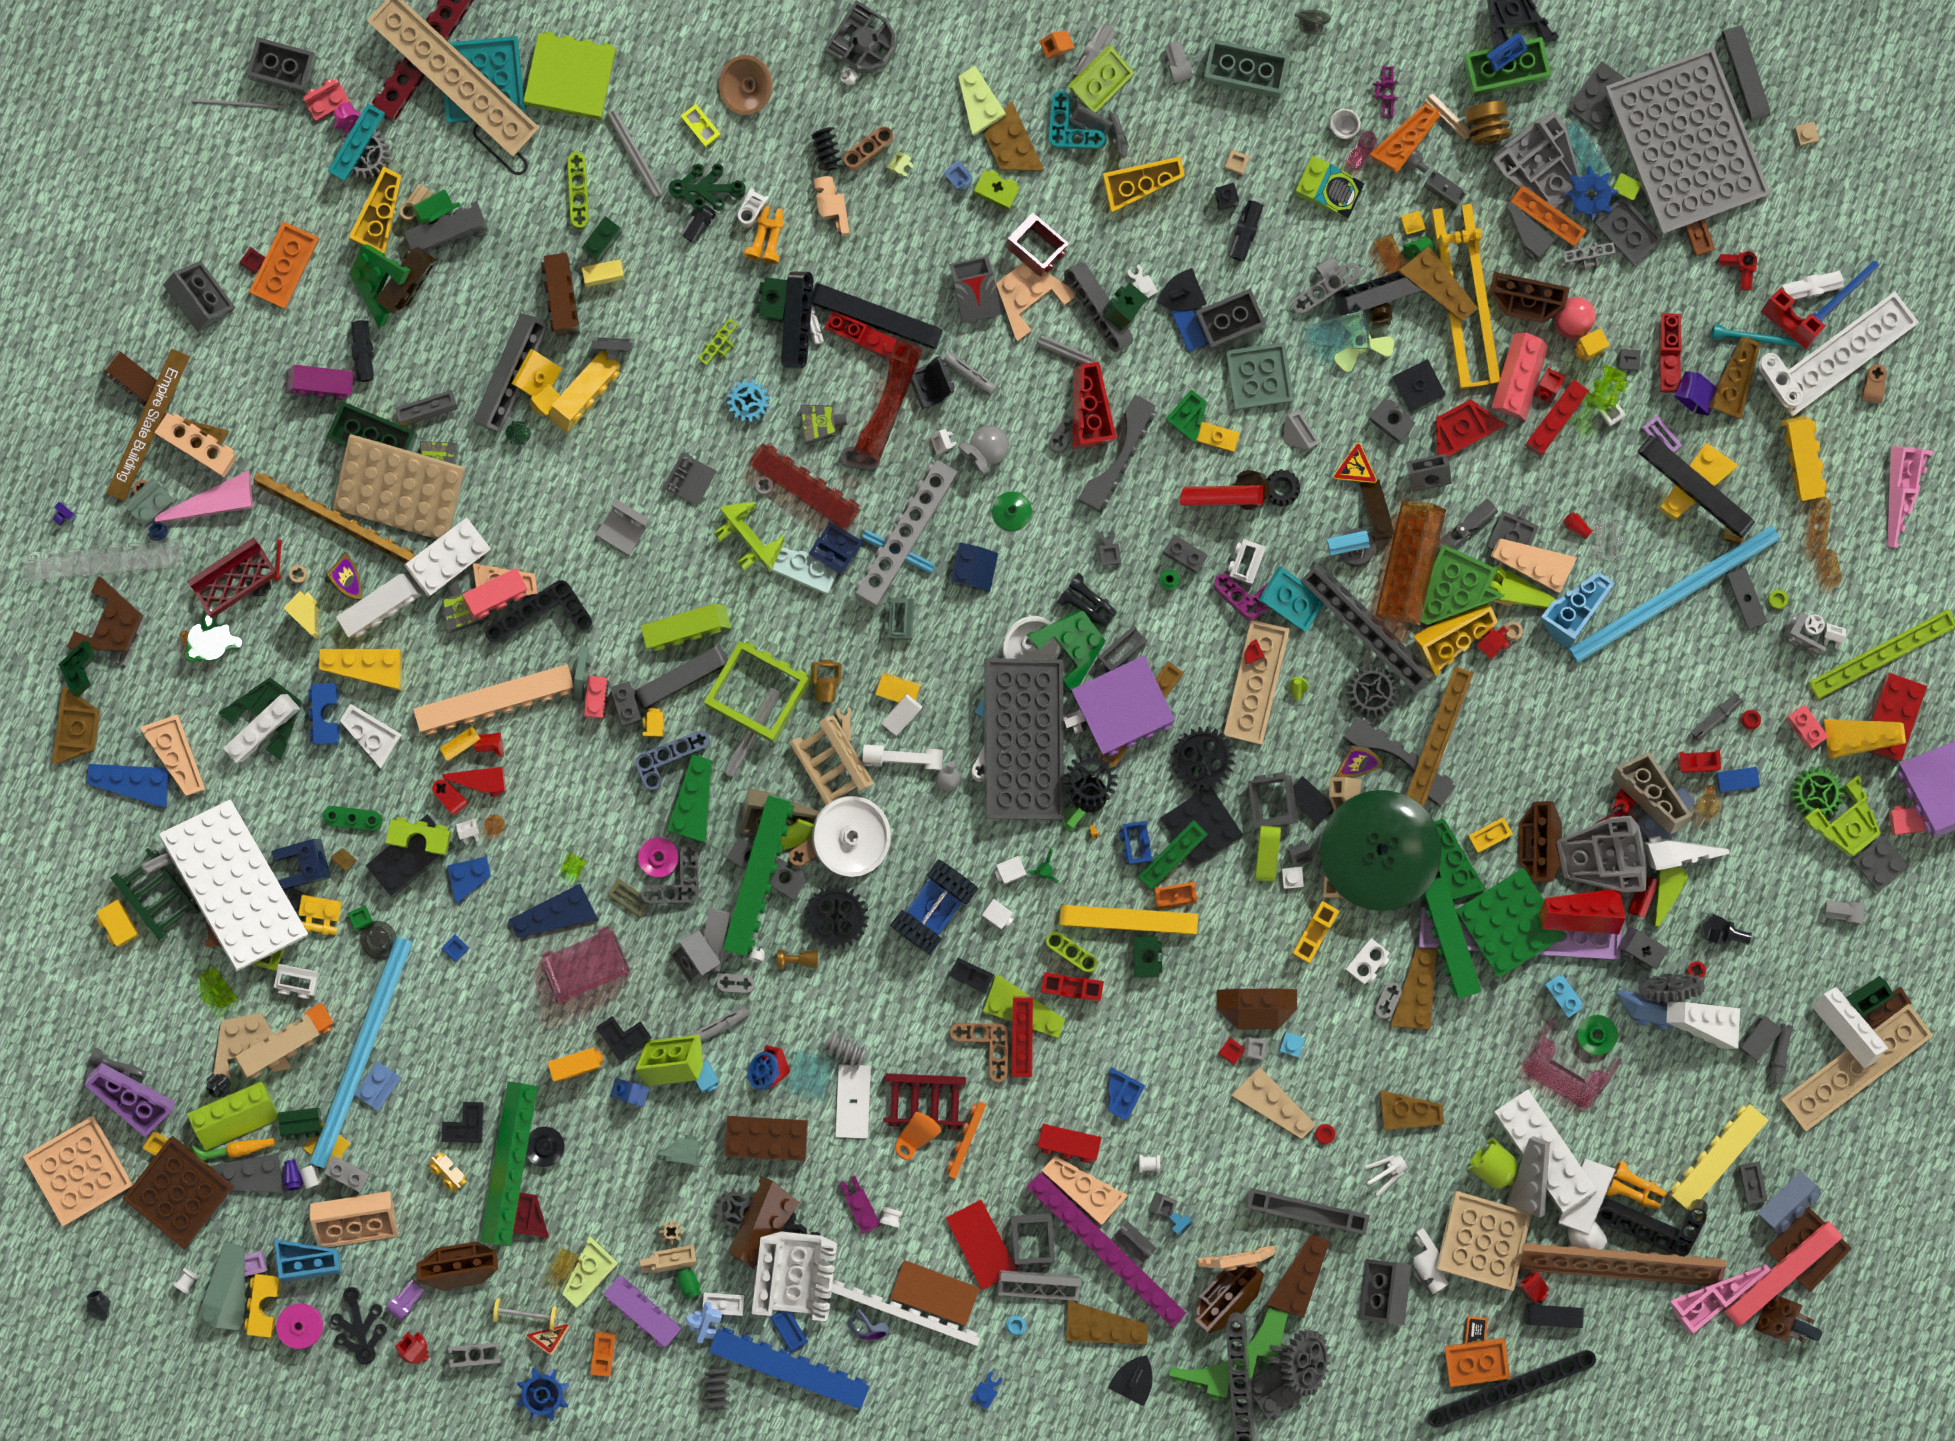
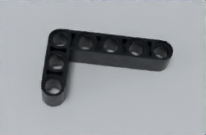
M558 580L490 624L486 628L485 635L491 643H501L558 604H561L577 630L582 633H587L592 629L593 621L570 585L564 580ZM561 585L567 587V592L563 595L557 594V588ZM544 596L550 597V603L547 606L540 604V600ZM570 602L578 603V608L575 611L568 610ZM527 607L534 609V613L530 617L523 615V611ZM510 618L517 620V624L513 628L507 627V621ZM582 618L589 620V624L585 628H581L578 625ZM494 629L500 630V636L496 639L490 637V632Z
M1611 1199L1603 1200L1598 1212V1219L1605 1225L1662 1250L1685 1257L1690 1253L1707 1219L1708 1204L1701 1199L1692 1201L1679 1228H1675ZM1604 1210H1609L1612 1213H1605ZM1695 1210H1700V1211H1702L1703 1213H1696V1212H1694V1211H1695ZM1623 1218H1627V1219H1629L1630 1221H1624V1220H1622V1219H1623ZM1642 1226H1645V1227H1648L1649 1229H1646V1230H1645V1229H1642L1641 1227H1642ZM1690 1226V1227H1693L1694 1229H1693V1230H1690V1229H1687L1686 1227ZM1663 1234V1235H1666L1667 1237H1666V1238H1663V1237H1660L1659 1235ZM1681 1242H1682V1243H1684V1244H1686V1245H1685V1246H1681V1245H1679L1678 1243H1681Z

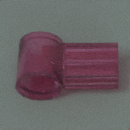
M1371 131L1363 132L1359 137V141L1345 160V163L1353 169L1360 171L1369 158L1370 153L1378 146L1376 135ZM1366 138L1374 140L1370 146L1364 145L1363 141Z

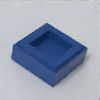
M454 934L441 949L454 962H457L468 951L469 947Z

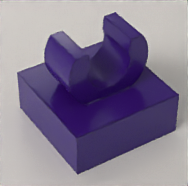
M61 502L54 506L59 512L54 516L53 520L60 526L66 519L73 522L77 518Z

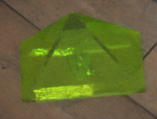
M215 967L199 976L201 1000L204 1003L223 1009L238 1000Z

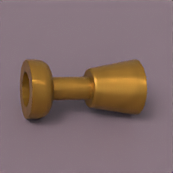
M777 949V969H784L786 963H800V966L818 969V949L800 952V955H786L785 950Z

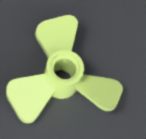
M1362 311L1341 317L1342 325L1353 336L1350 342L1351 346L1337 353L1334 358L1335 363L1343 371L1351 372L1358 353H1365L1369 348L1385 357L1392 355L1394 347L1393 338L1380 337L1371 339L1370 334L1363 331ZM1356 339H1365L1366 345L1363 347L1358 346Z

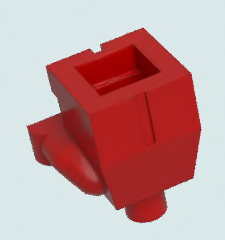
M1504 625L1499 630L1491 628L1485 633V637L1477 644V647L1492 659L1500 649L1507 650L1511 646L1505 637L1509 630Z
M407 1332L403 1336V1340H400L395 1346L400 1352L398 1357L404 1362L419 1364L421 1361L426 1362L429 1359L427 1343L424 1336L419 1332L414 1336Z

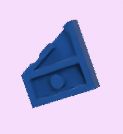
M1111 1067L1109 1112L1127 1121L1146 1085Z

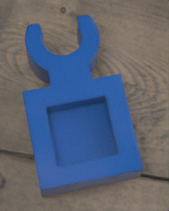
M992 1371L987 1375L988 1382L986 1384L980 1382L970 1398L986 1409L989 1408L998 1393L993 1388L1002 1382V1377L997 1382L991 1380Z

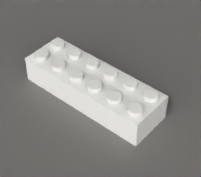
M1526 1090L1494 1111V1116L1522 1157L1529 1138L1535 1136L1550 1142L1546 1192L1562 1215L1596 1193L1597 1189L1529 1090Z

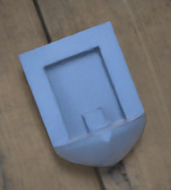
M959 160L943 172L958 190L968 189L971 186L972 176Z

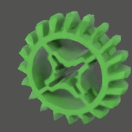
M1817 766L1816 772L1813 767H1809V773L1805 769L1801 771L1803 777L1796 775V779L1799 782L1793 781L1792 785L1797 787V789H1791L1790 793L1796 794V796L1791 798V801H1798L1794 808L1802 807L1799 814L1807 811L1806 815H1808L1815 809L1807 804L1812 800L1822 805L1823 809L1819 810L1825 818L1826 813L1830 817L1834 815L1832 809L1836 812L1839 811V807L1836 804L1842 805L1843 801L1838 799V797H1844L1845 793L1839 792V790L1844 788V785H1837L1841 778L1834 780L1835 772L1828 775L1829 768H1825L1822 773L1821 766ZM1811 777L1823 778L1828 783L1823 786L1818 785ZM1807 782L1809 794L1803 798L1802 788L1804 783ZM1814 788H1817V790L1825 788L1820 793L1821 798H1818V796L1810 798L1816 792ZM1832 788L1833 798L1828 805L1826 792Z

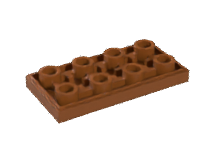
M904 1260L890 1298L966 1326L980 1288Z

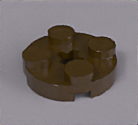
M1245 470L1237 475V479L1232 486L1263 485V505L1268 503L1270 487L1264 473ZM1250 505L1240 507L1245 510H1257L1261 508L1263 505Z

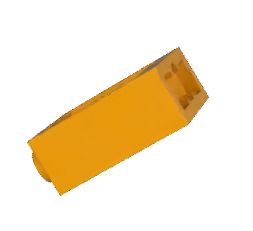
M593 1047L547 1063L552 1079L557 1083L601 1069V1063L605 1062L602 1052L600 1050L597 1051Z

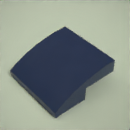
M829 522L821 537H818L809 555L843 574L858 554L864 541Z

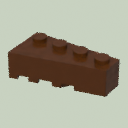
M568 253L544 256L541 268L542 273L546 274L547 281H544L545 292L549 293L550 299L547 301L548 312L552 314V320H550L551 331L555 332L557 337L580 333Z
M763 1176L758 1181L760 1185L757 1192L753 1193L751 1198L753 1202L749 1211H746L744 1215L743 1226L738 1230L729 1254L740 1263L752 1269H755L758 1263L760 1238L780 1232L800 1203L774 1181Z

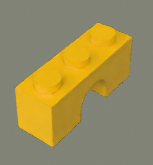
M1322 901L1291 955L1310 964L1326 933L1336 919L1339 910Z
M255 1274V1277L251 1278L250 1290H253L252 1298H249L247 1303V1310H250L249 1318H246L244 1325L247 1335L274 1337L276 1317L265 1315L261 1305L263 1300L269 1296L279 1297L281 1285L279 1276Z

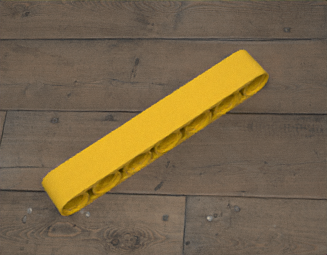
M1060 905L1059 925L1197 935L1198 914Z

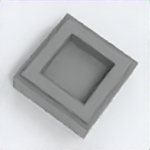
M1246 1037L1243 1057L1264 1060L1267 1041Z

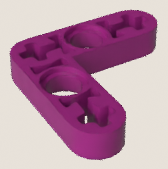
M1220 574L1215 578V591L1244 619L1254 621L1269 609L1259 601V597L1268 583L1251 597L1228 575ZM1225 581L1227 582L1226 587H1225V586H1221V587L1219 586V583H1220V582H1222V583H1224ZM1235 593H1238L1242 596L1243 599L1239 602H1235L1232 600L1231 596ZM1257 603L1258 606L1255 608V614L1252 612L1248 614V608L1253 609Z

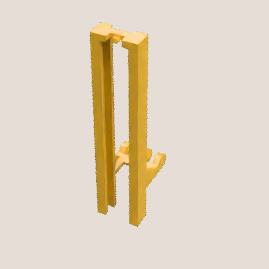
M1472 204L1462 205L1465 230L1461 231V233L1456 231L1454 234L1447 235L1443 209H1433L1431 212L1438 258L1452 276L1449 245L1463 242L1468 243L1489 379L1480 382H1470L1461 321L1447 311L1460 390L1497 385L1500 381L1480 258L1482 232L1480 228H1475Z

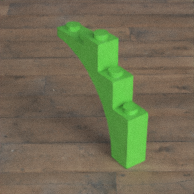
M1268 1308L1261 1328L1254 1339L1248 1344L1251 1380L1257 1357H1261L1260 1361L1270 1363L1268 1362V1357L1278 1358L1279 1351H1272L1269 1348L1270 1345L1281 1346L1288 1312ZM1228 1360L1219 1365L1204 1369H1170L1169 1377L1173 1378V1382L1184 1384V1381L1192 1382L1193 1387L1204 1389L1205 1385L1208 1386L1207 1395H1210V1399L1222 1402V1398L1227 1399L1230 1387ZM1239 1360L1234 1361L1237 1365H1243Z

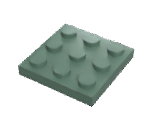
M1285 342L1226 351L1235 410L1294 402Z

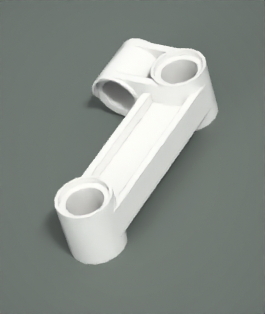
M864 744L863 762L865 766L874 765V767H882V762L924 765L925 770L934 769V771L942 770L943 750L925 749V753L884 751L883 745Z

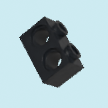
M957 958L949 977L986 994L994 974Z

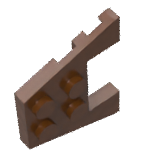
M98 576L91 593L107 599L108 602L93 636L88 637L74 631L67 648L74 650L82 641H89L93 650L128 652L144 615L107 583L105 579Z

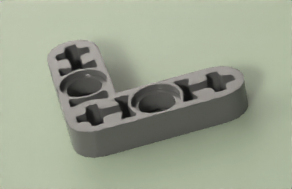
M685 845L679 851L680 885L645 886L640 891L641 900L647 904L692 903L697 900L699 895L697 849L693 845ZM687 848H689L690 852L694 853L690 857V863L694 862V865L683 866V862L687 863V856H683V852H686ZM687 868L694 871V877L690 880L686 879L683 875L684 870ZM657 888H661V900H658V896L651 897V900L644 896L648 889H651L652 893H658ZM677 888H681L680 892H687L688 888H690L691 892H694L695 895L691 899H688V896H680L681 900H678L679 892ZM666 889H672L675 892V897L672 900H667L664 897Z

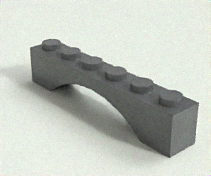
M1137 395L1133 396L1125 411L1127 436L1121 454L1106 472L1087 482L1078 498L1079 502L1100 512L1101 508L1105 509L1110 501V498H1108L1110 491L1115 492L1120 482L1117 480L1119 474L1124 475L1129 466L1126 461L1129 456L1133 457L1138 449V446H1136L1138 439L1143 440L1148 430L1145 428L1148 421L1152 423L1157 414L1154 411L1156 405Z
M1357 717L1343 736V739L1353 746L1379 750L1395 756L1415 773L1420 757L1414 752L1410 754L1404 750L1405 746L1400 742L1389 740L1387 738L1388 734L1383 730L1372 728V723L1366 718L1362 717L1360 719ZM1436 773L1427 798L1441 807L1456 787L1453 785L1454 781L1446 775L1442 777Z
M1253 1188L1249 1190L1246 1204L1247 1209L1366 1235L1370 1215Z

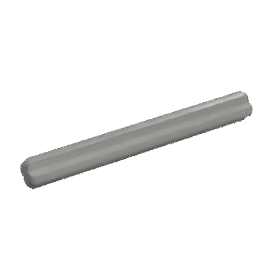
M615 110L607 114V118L652 197L657 198L661 196L662 191L618 113Z
M770 689L754 717V721L761 725L764 724L780 695L778 690ZM747 730L724 771L725 775L731 778L735 776L757 736L756 733Z

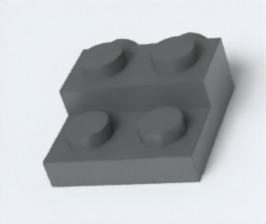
M1278 1364L1273 1365L1251 1380L1253 1398L1267 1419L1271 1417L1272 1420L1282 1415L1281 1410L1288 1406L1291 1409L1299 1404L1298 1399L1301 1398V1395L1293 1394L1292 1391L1288 1390L1289 1387L1285 1386L1286 1380L1282 1379L1285 1372L1281 1371L1283 1367Z

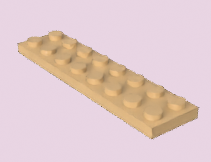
M1907 1004L1873 1029L1888 1047L1876 1062L1863 1068L1847 1049L1780 1099L1804 1132L1933 1037V1034L1910 1004Z

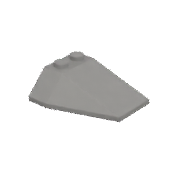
M1555 111L1531 122L1503 144L1492 159L1506 178L1519 187L1524 185L1555 208L1568 199L1564 197V194L1572 191L1573 182L1570 176L1580 177L1567 128Z
M1631 816L1611 817L1556 841L1565 879L1625 893L1646 890L1647 861L1640 827Z

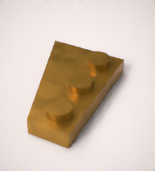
M1380 1090L1384 1130L1444 1124L1442 1104Z

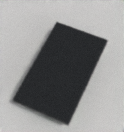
M1303 776L1293 786L1296 805L1315 823L1319 824L1332 810L1333 805L1331 801Z

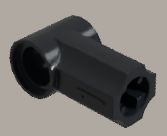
M707 205L701 211L693 209L691 218L682 230L681 236L695 244L705 227L711 224V219H714L717 212Z

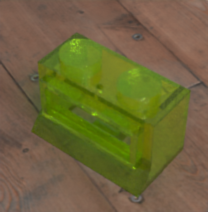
M1604 364V377L1601 381L1595 380L1594 394L1587 392L1586 400L1588 407L1593 406L1609 412L1612 407L1615 408L1617 406L1618 396L1621 392L1626 391L1628 381L1626 372ZM1612 382L1616 383L1608 397L1604 399L1603 396Z

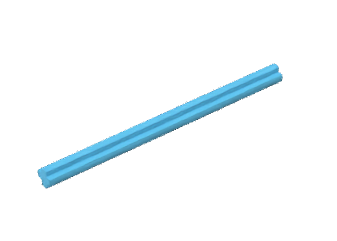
M1772 525L1569 648V653L1574 661L1579 663L1779 541V534Z
M396 936L309 1162L325 1169L327 1167L411 949L412 941Z

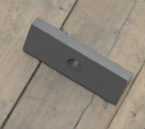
M1746 567L1728 573L1726 576L1747 629L1750 630L1768 623ZM1744 596H1748L1750 601L1745 602Z

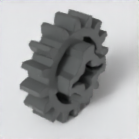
M732 1188L730 1194L725 1190V1197L718 1196L721 1202L715 1203L719 1210L714 1211V1214L720 1215L717 1222L723 1221V1228L729 1225V1231H732L734 1227H736L737 1231L741 1229L745 1220L743 1219L745 1208L749 1206L750 1209L753 1200L748 1198L750 1192L748 1191L744 1195L742 1194V1188L738 1192H736L735 1188ZM733 1196H740L745 1200L737 1202ZM725 1201H727L728 1208L727 1211L723 1213V1204L725 1203ZM731 1201L736 1206H741L739 1210L741 1218L736 1213H731L733 1209ZM734 1217L737 1218L739 1223H731L727 1219Z

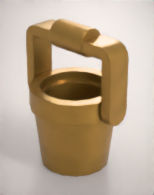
M821 659L819 662L811 663L810 682L814 684L815 701L835 702L837 685L841 683V664L839 662ZM817 666L828 668L835 666V678L817 677Z

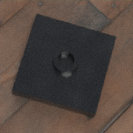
M1428 359L1392 376L1409 412L1446 395Z

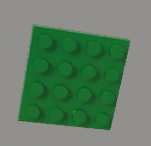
M1524 868L1456 909L1459 918L1497 978H1500L1566 936L1562 930L1542 929L1539 912L1544 899Z

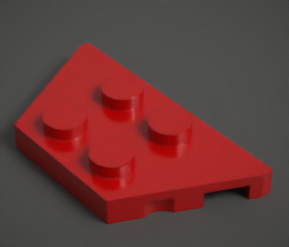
M1470 399L1435 419L1437 455L1446 454V457H1449L1505 427L1506 423Z

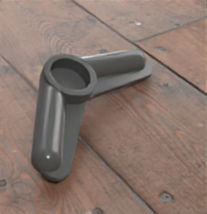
M1110 112L1109 118L1113 122L1112 127L1116 136L1113 139V143L1118 150L1119 156L1124 159L1127 157L1129 144L1118 115Z

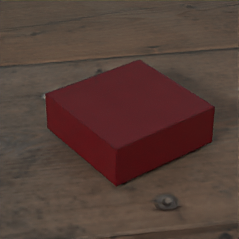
M249 247L239 264L256 275L264 262L265 256Z

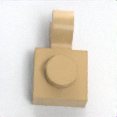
M848 707V713L845 716L841 715L840 708H837V717L842 720V726L840 727L849 742H851V708Z

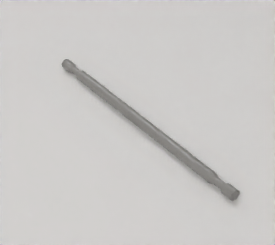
M192 99V103L287 109V105Z

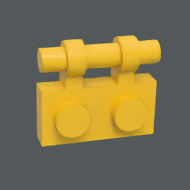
M302 895L298 915L306 916L305 922H302L307 933L314 931L326 936L328 934L336 935L337 927L330 926V920L339 921L342 901ZM312 917L324 919L323 925L312 923Z

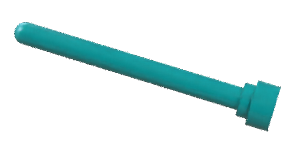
M1713 324L1712 340H1720L1725 337L1735 339L1748 337L1757 342L1803 348L1793 338L1727 330L1726 327H1722L1720 324Z

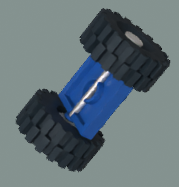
M940 859L936 861L926 875L930 879L925 883L906 912L901 909L890 925L896 932L929 955L932 954L942 940L938 935L962 902L967 905L979 889L969 879Z

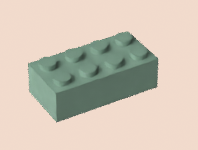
M1212 39L1203 82L1280 99L1290 55Z

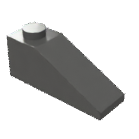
M1509 202L1505 208L1520 244L1525 250L1524 254L1531 260L1536 259L1538 261L1555 239L1512 202Z

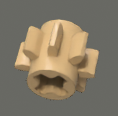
M673 1219L670 1220L669 1225L663 1222L662 1224L665 1228L659 1231V1233H664L665 1235L662 1240L665 1241L668 1238L671 1244L674 1243L675 1238L681 1241L679 1234L685 1232L679 1229L681 1222L675 1225L673 1224ZM668 1227H676L675 1237L667 1235L669 1232L667 1230Z

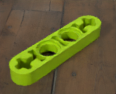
M573 152L568 157L571 223L575 228L584 229L589 224L586 159L582 153ZM575 157H579V160H582L579 163V170H583V172L576 171L575 164L571 163L575 160ZM581 176L584 179L583 184L575 186L572 183L573 178ZM581 195L585 199L584 203L579 206L575 205L573 202L574 198ZM573 209L581 210L582 218H585L581 225L574 221L578 218V211L573 212Z

